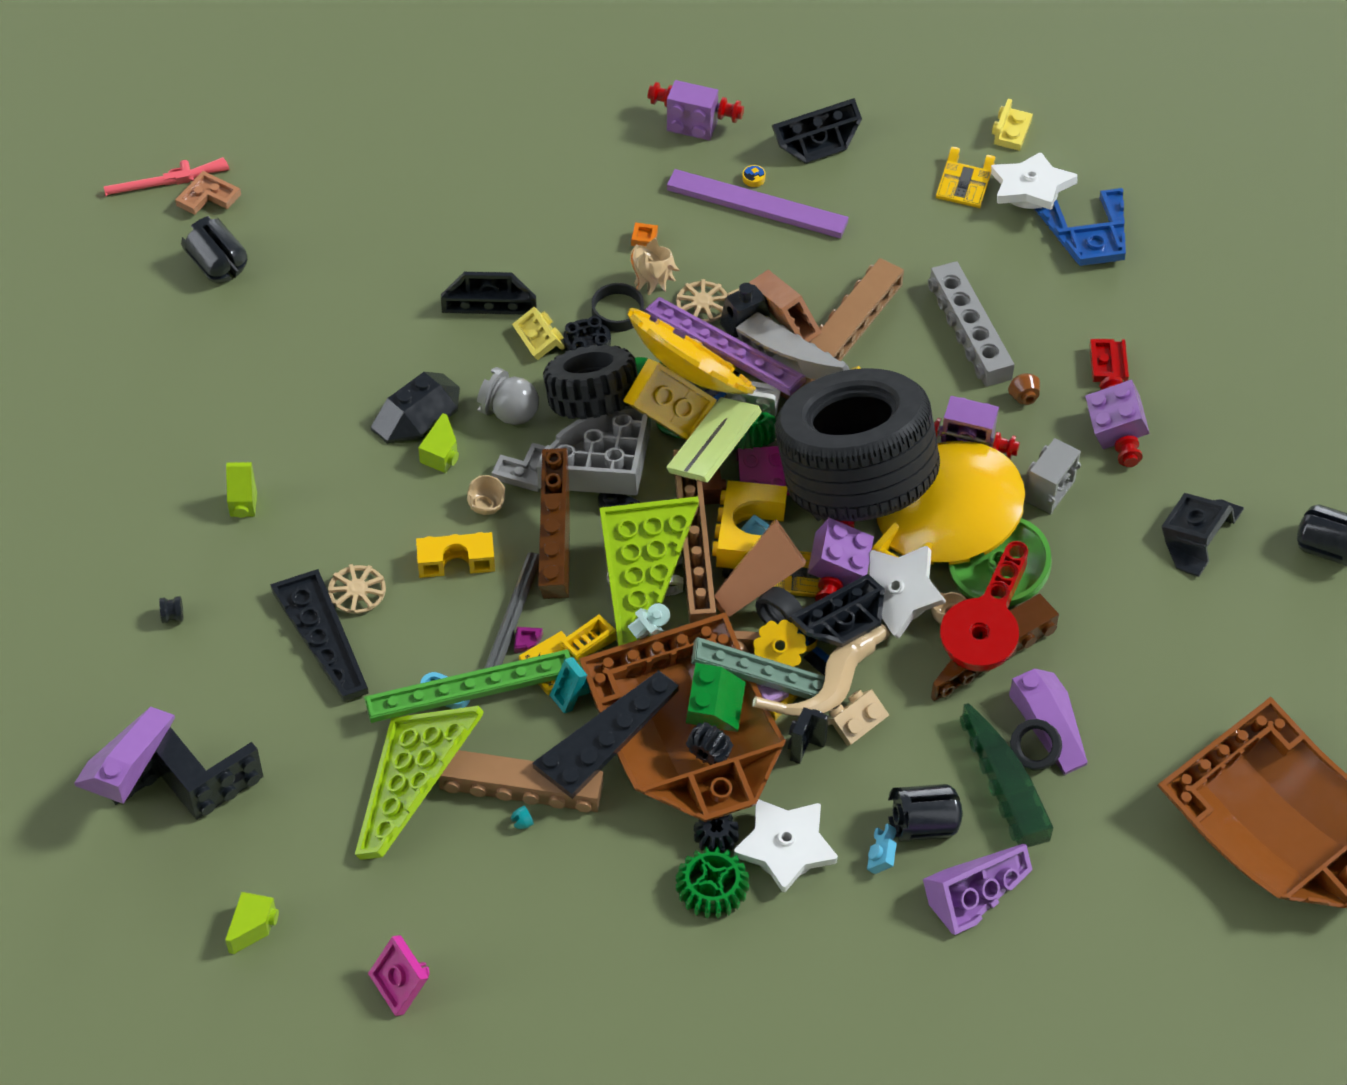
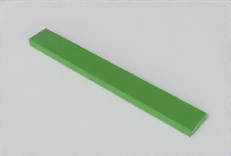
M568 649L365 696L364 700L370 722L374 723L556 680L564 660L571 658Z

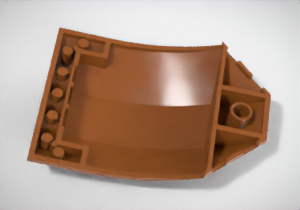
M726 612L579 658L581 668L587 674L586 681L599 714L657 671L662 672L679 685V691L617 753V756L636 791L704 822L755 806L787 740L779 730L770 711L753 707L752 703L755 696L763 698L756 683L742 679L746 683L738 732L723 730V733L730 737V741L733 744L727 760L713 765L703 764L700 759H696V756L689 752L686 742L692 729L697 726L686 724L695 664L691 663L695 639L699 637L741 650Z
M1269 697L1157 785L1195 829L1224 858L1279 899L1347 908V774L1315 745L1272 697Z

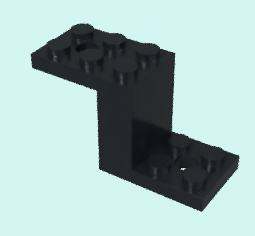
M170 727L126 800L130 799L137 791L145 786L152 785L158 778L162 777L197 820L203 815L206 816L212 813L217 806L225 801L234 799L239 792L247 787L254 786L264 777L258 749L250 742L206 770ZM112 800L115 805H117L118 803H120V802H117V801Z

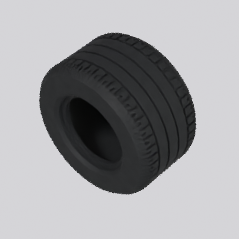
M862 368L840 371L820 377L804 385L791 395L777 415L775 434L787 490L800 507L816 516L825 519L831 518L836 521H864L890 515L918 500L930 488L938 475L940 456L930 400L925 390L918 383L900 373L884 369Z

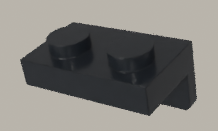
M803 707L798 721L793 720L789 729V735H791L788 743V749L791 750L790 761L800 764L809 743L820 747L825 746L828 715L816 709L811 710Z

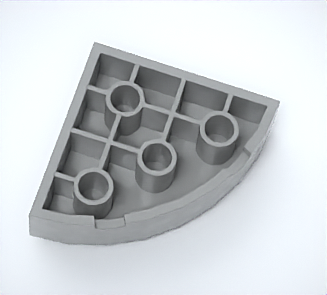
M625 406V409L615 411L611 415L579 419L561 430L556 435V440L550 446L547 445L545 449L567 448L569 491L637 495L652 427L651 419L631 406ZM542 454L536 466L538 488L540 489L542 472Z

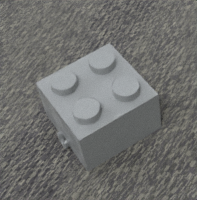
M1056 438L1053 439L1049 446L1045 445L1040 452L1039 460L1037 462L1033 461L1027 470L1029 479L1024 486L1026 490L1025 502L1051 514L1075 482L1077 469L1081 467L1079 462L1081 451Z

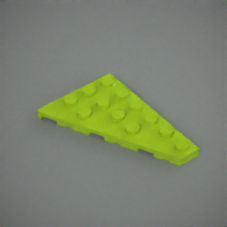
M698 496L600 508L618 646L639 640L628 628V625L638 618L635 612L640 608L648 610L654 604H662L699 505Z
M479 706L391 718L355 855L360 860L384 857L483 716L484 711Z

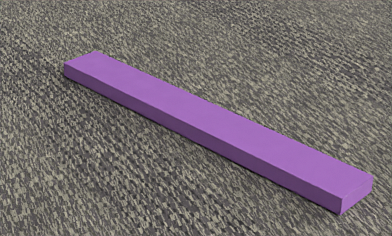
M674 169L667 183L668 191L840 239L848 224L849 217L677 169Z
M658 297L644 310V312L651 316L650 320L656 322L657 319H660L674 327L673 332L684 338L687 335L690 338L697 339L703 346L725 361L732 363L741 370L789 396L806 382L805 375L661 297Z

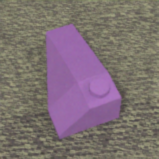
M1032 669L1012 678L1009 696L1026 720L1040 719L1047 721L1060 734L1062 751L1055 763L1062 773L1066 775L1086 766L1087 759L1070 698L1057 676L1052 672ZM1033 729L1048 753H1050L1052 748L1050 736L1043 730Z
M149 707L86 763L74 783L75 786L124 804L173 723L175 715Z
M1021 844L962 863L923 879L929 906L952 934L956 935L977 925L983 919L981 916L989 908H994L999 903L998 899L1007 890H1013L1032 871L1027 845Z

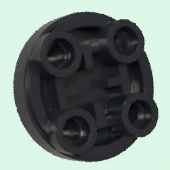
M592 316L589 319L569 322L565 326L563 344L566 351L577 350L580 347L586 348L591 345L611 346V333L599 317Z

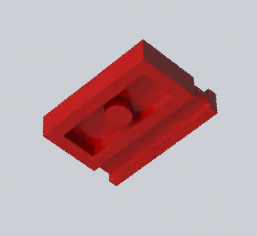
M1090 339L1092 381L1102 382L1108 376H1116L1122 378L1124 382L1128 381L1129 372L1125 339H1122L1121 342L1114 339Z

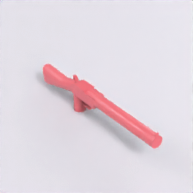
M224 157L191 170L189 162L182 160L180 161V168L171 169L168 173H164L163 176L104 186L105 196L161 185L183 184L194 181V178L202 171L214 173L230 169Z

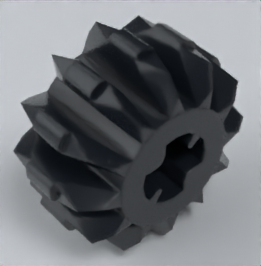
M706 722L704 724L698 723L690 732L686 742L689 752L694 754L696 759H700L703 764L708 763L709 765L727 760L733 747L730 737L725 735L723 730H719L716 725L711 726Z
M732 814L707 822L699 819V822L694 824V841L699 843L701 851L707 847L710 852H714L717 846L722 854L725 852V849L732 851L734 843H737L739 840V825L733 821Z

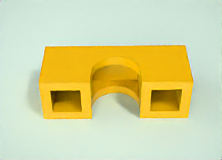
M492 532L416 538L419 578L445 576V564L455 558L463 559L469 564L470 574L495 572Z

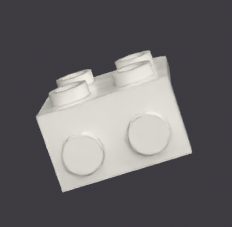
M751 381V385L756 387L753 394L726 393L727 399L758 405L762 412H768L773 416L777 414L781 391L769 384Z

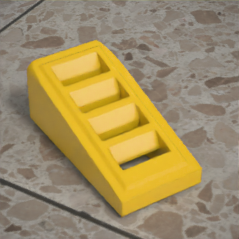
M598 614L560 641V646L564 650L568 649L570 655L578 661L579 658L588 656L616 640V629ZM591 635L594 639L590 640L588 636ZM583 639L587 644L584 646L580 640ZM575 643L580 649L576 651L571 645Z

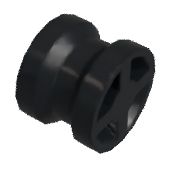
M175 596L174 599L169 600L165 597L159 599L162 623H168L170 620L183 621L181 596Z

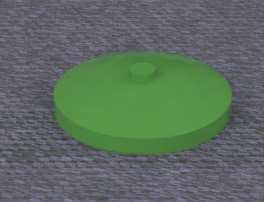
M1021 518L1013 533L986 555L981 553L971 557L969 562L949 565L951 577L957 589L968 599L982 596L1008 543L1021 541L1026 544L1029 550L1027 565L1008 607L1023 603L1033 597L1045 585L1052 567L1050 546L1041 530L1031 522Z

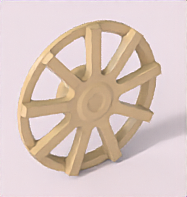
M701 279V281L685 284V287L677 294L676 305L685 311L694 307L695 312L693 315L698 317L700 312H706L708 319L701 320L709 323L720 319L723 307L714 303V301H725L728 294L721 284ZM701 286V292L698 293L694 287ZM705 286L713 288L708 293L705 292ZM689 290L694 296L683 294ZM717 291H719L723 295L712 297V295ZM681 300L692 301L681 307ZM713 307L721 313L713 317L710 310Z
M350 564L349 567L333 574L328 587V593L334 606L352 614L364 613L374 609L381 603L386 592L383 575L370 565L353 566V564ZM355 571H364L360 579L356 578ZM350 572L352 580L344 578L343 575ZM369 573L373 574L376 577L372 580L365 582V579L367 578ZM337 580L347 585L334 587ZM376 583L381 584V590L368 588ZM335 592H347L338 600H335L333 596ZM368 593L379 596L374 604L368 599ZM348 598L352 600L351 609L341 606ZM363 600L368 606L367 608L356 610L357 601Z

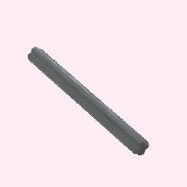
M530 552L526 556L485 668L502 665L539 567L538 553Z

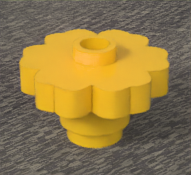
M781 620L779 624L769 621L766 625L760 627V637L753 642L754 654L795 667L801 663L800 654H803L807 649L805 644L806 638L803 634L797 633L798 627L788 620ZM777 641L784 642L785 648L783 650L775 648Z

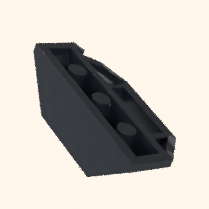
M855 98L773 124L772 128L779 147L806 164L847 150L862 121V117Z
M464 271L441 293L442 313L524 315L533 307L537 309L536 295L512 272Z
M424 371L387 398L374 420L371 430L387 444L394 443V441L422 438L430 432L442 413L447 414L449 418L458 411L460 387L443 373Z
M867 574L790 615L789 620L806 636L824 643L843 647L881 626L885 589Z

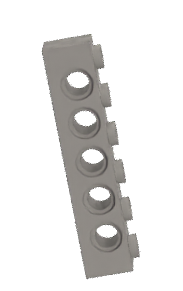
M958 261L931 268L928 287L931 292L935 293L938 306L944 310L949 326H953L958 343L962 344L965 348L968 361H972L977 378L982 380L985 387L1012 380L1015 364Z

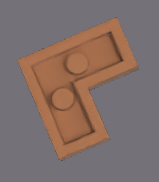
M202 171L175 199L177 207L195 215L208 201L228 209L241 196V190L226 181Z

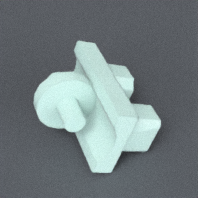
M660 603L652 605L648 610L640 608L635 612L638 618L628 625V628L637 639L646 638L650 634L661 633L663 629L658 626H663L669 621L670 611L665 605Z

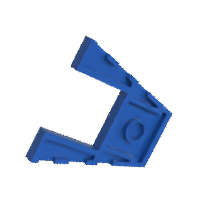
M1123 188L1100 191L1099 198L1109 220L1107 223L1067 227L1057 199L1054 201L1051 210L1042 207L1036 208L1035 211L1079 266L1125 260Z

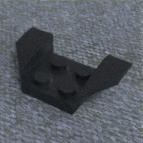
M1184 493L1161 526L1165 543L1176 569L1199 577L1209 563L1208 545L1224 521L1235 524L1244 507L1223 499L1210 500Z

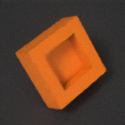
M635 222L631 246H636V244L646 246L651 240L657 238L658 225Z

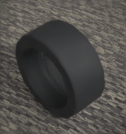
M775 586L763 593L756 600L755 604L756 611L765 625L769 621L779 624L781 620H788L792 623L789 620V616L803 609L792 594L785 589Z
M1040 719L1026 720L1019 724L1012 733L1010 740L1011 753L1015 760L1025 768L1032 770L1047 769L1054 765L1061 755V736L1057 729L1047 721ZM1032 729L1043 730L1051 738V751L1042 760H1031L1021 750L1020 743L1022 737Z

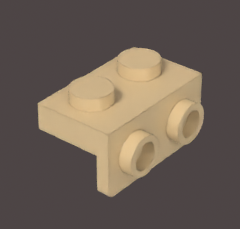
M860 689L848 697L850 702L844 706L840 704L828 712L830 715L828 725L832 724L847 746L853 744L889 716L872 689L862 692Z

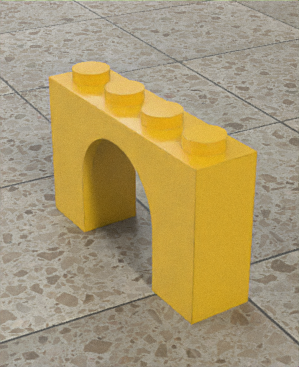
M728 480L726 490L721 491L720 505H724V507H719L717 522H721V524H716L715 539H718V541H713L712 556L717 557L716 567L735 569L761 535L749 534L740 530L736 526L738 523L750 519L754 514L763 520L774 521L777 519V521L784 522L787 486Z

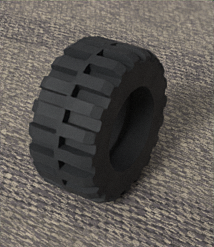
M591 345L590 347H580L573 351L569 350L548 362L543 372L550 408L559 416H567L569 419L598 418L602 415H611L615 411L625 409V406H630L623 400L638 376L633 354L627 349L616 345Z

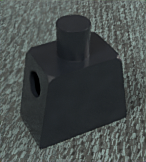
M742 283L739 286V291L725 298L720 325L729 335L735 338L739 337L736 327L756 312L765 317H770L766 297L756 285Z

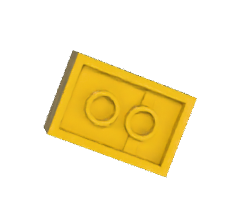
M648 358L623 401L677 436L688 440L717 400L664 365Z

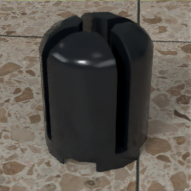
M209 216L199 219L191 225L193 230L188 234L186 240L182 237L181 246L206 277L214 283L221 284L231 281L228 271L236 278L247 264L248 259L245 248L218 217L217 219H211Z
M1320 504L1311 506L1305 512L1299 524L1297 533L1299 548L1305 553L1347 566V513Z
M939 784L895 787L889 793L888 801L893 800V816H888L889 824L896 828L895 837H899V841L951 838L958 832L962 823L963 811L960 797L952 786Z

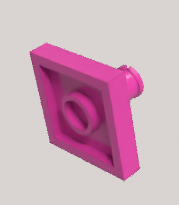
M401 935L391 937L368 972L395 1016L405 1014L428 980L430 972L429 967H425V962L419 963Z

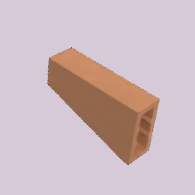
M766 270L749 282L756 285L767 299L769 312L790 332L799 334L807 342L821 334L802 296L770 270Z
M777 519L769 525L714 595L716 598L715 605L721 613L726 612L730 617L805 565L806 560Z

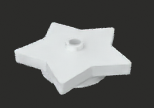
M1038 153L1018 164H997L991 166V174L1001 184L997 194L998 204L1011 203L1021 208L1036 209L1044 207L1051 210L1054 201L1058 198L1059 192L1077 184V174L1052 167L1042 153Z
M928 546L921 547L901 557H895L875 550L870 551L869 575L885 589L882 619L897 639L902 636L913 619L920 616L925 610L946 602L929 578L931 549Z
M758 800L755 807V829L734 849V856L737 855L741 860L757 864L769 873L782 892H786L794 881L809 869L836 864L838 857L819 833L821 804L819 803L785 810Z

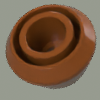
M1030 373L1020 374L1011 381L1008 392L1018 403L1030 405L1040 395V380L1037 376Z

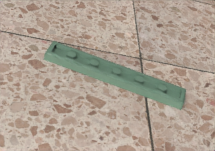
M699 637L694 641L692 664L701 663L723 667L740 679L805 699L813 698L823 687L825 676Z

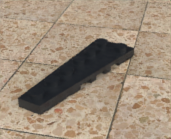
M319 569L270 584L273 595L342 700L345 702L369 694L367 684Z
M657 671L532 763L533 768L573 799L679 691V685L662 672Z

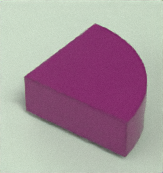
M517 627L514 653H523L536 646L542 638L543 629Z

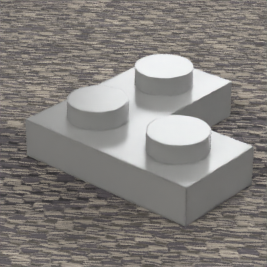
M532 443L524 461L500 455L492 471V476L498 478L500 482L539 492L536 466L542 454V449H545L546 446Z

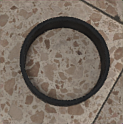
M611 283L598 289L592 298V316L599 317L602 323L612 332H623L634 328L630 319L621 321L606 319L596 311L595 307L606 296L623 294L635 299L640 305L639 310L644 312L642 294L635 287L624 283Z

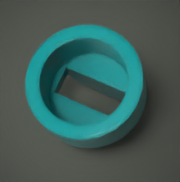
M525 806L516 809L511 815V822H516L514 827L522 830L534 825L533 819Z

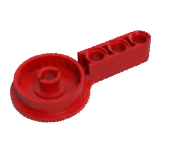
M1021 541L1008 543L982 596L963 600L955 604L946 612L942 619L940 627L942 645L949 657L962 668L971 671L995 669L1002 665L1017 647L1019 627L1008 606L1027 565L1029 550L1026 544ZM980 632H982L983 639H976L975 637H979Z

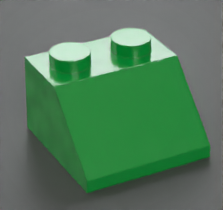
M695 663L686 724L697 725L698 723L704 724L706 722L711 726L716 725L718 729L738 732L746 682L723 667Z

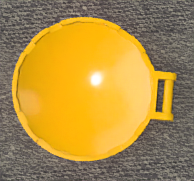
M630 308L627 312L636 333L644 345L661 363L680 377L714 391L733 394L754 393L756 387L751 385L752 382L742 374L738 377L733 373L735 365L710 351L697 339L690 338L687 335L681 338L673 333L674 327L660 319H657L656 322L649 320L651 316L639 309Z
M971 441L937 443L940 466L935 481L911 505L890 515L876 518L883 536L873 546L872 550L898 557L889 552V549L891 548L901 555H905L921 547L928 546L931 549L930 565H934V562H948L949 565L969 562V558L984 553V555L990 553L1013 533L1022 517L1025 488L1018 469L1004 454L984 444Z

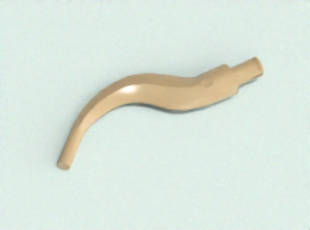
M881 624V626L845 646H838L827 660L823 687L813 698L799 703L784 704L755 696L752 703L753 707L791 716H800L803 707L811 710L816 709L822 713L832 710L846 698L857 664L873 654L876 645L889 637L888 628Z

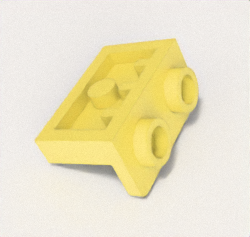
M1007 99L1006 105L1000 107L998 114L999 122L995 121L992 128V134L995 135L994 145L1020 151L1033 114L1012 109V99Z
M533 307L512 325L532 355L539 360L555 346L564 350L565 346L561 341L564 337L556 327H551L550 324L553 321L545 311L540 313Z

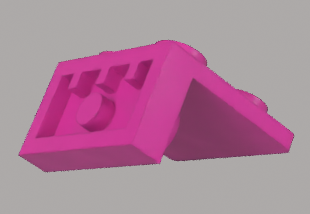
M778 446L754 447L753 449L748 448L745 450L738 448L736 450L740 482L786 486Z

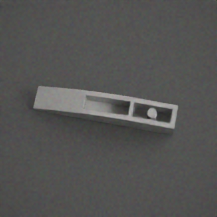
M756 312L736 327L740 341L805 375L806 378L816 380L832 373L850 370L844 361L835 359L829 352L820 350L814 343L805 341L799 334L790 332L784 325L780 326L770 317H765L759 312Z

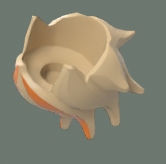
M657 238L651 240L646 246L636 244L631 250L630 261L636 274L634 282L635 286L637 285L636 289L639 291L647 283V290H649L647 294L651 295L659 284L663 291L666 292V281H676L672 270L680 271L674 262L671 250L659 246Z

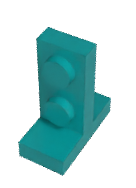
M573 657L564 660L550 693V697L563 713L573 710L579 696L591 693L586 681L587 674Z

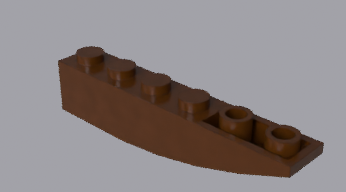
M567 448L542 449L538 586L543 599L569 598L570 501Z
M1040 593L1010 610L1018 623L1019 640L1015 651L1007 660L1011 659L1021 649L1030 648L1041 637L1050 636L1057 629L1059 613ZM980 632V636L975 638L983 639V633ZM951 659L934 681L931 699L936 701L941 697L945 698L954 689L971 683L976 676L989 671H971L962 668Z

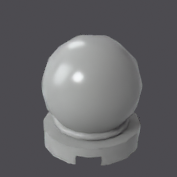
M493 368L491 370V373H493L489 381L484 379L479 390L477 402L481 404V407L477 411L488 416L495 413L497 418L507 424H525L538 410L539 396L535 386L524 378L515 376L509 378L508 372L501 368Z

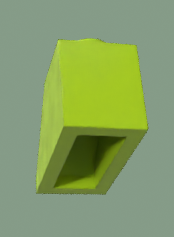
M442 413L418 447L420 463L444 473L448 471L451 465L454 466L456 464L459 452H457V441L448 416Z
M252 462L226 463L227 504L230 517H255L257 489Z
M241 892L225 939L228 953L235 954L269 935L271 926L276 925L279 916V910L275 907L274 898Z

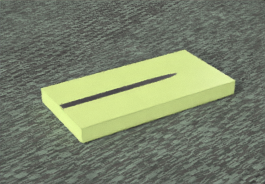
M721 397L666 468L669 473L708 482L761 414L760 407Z

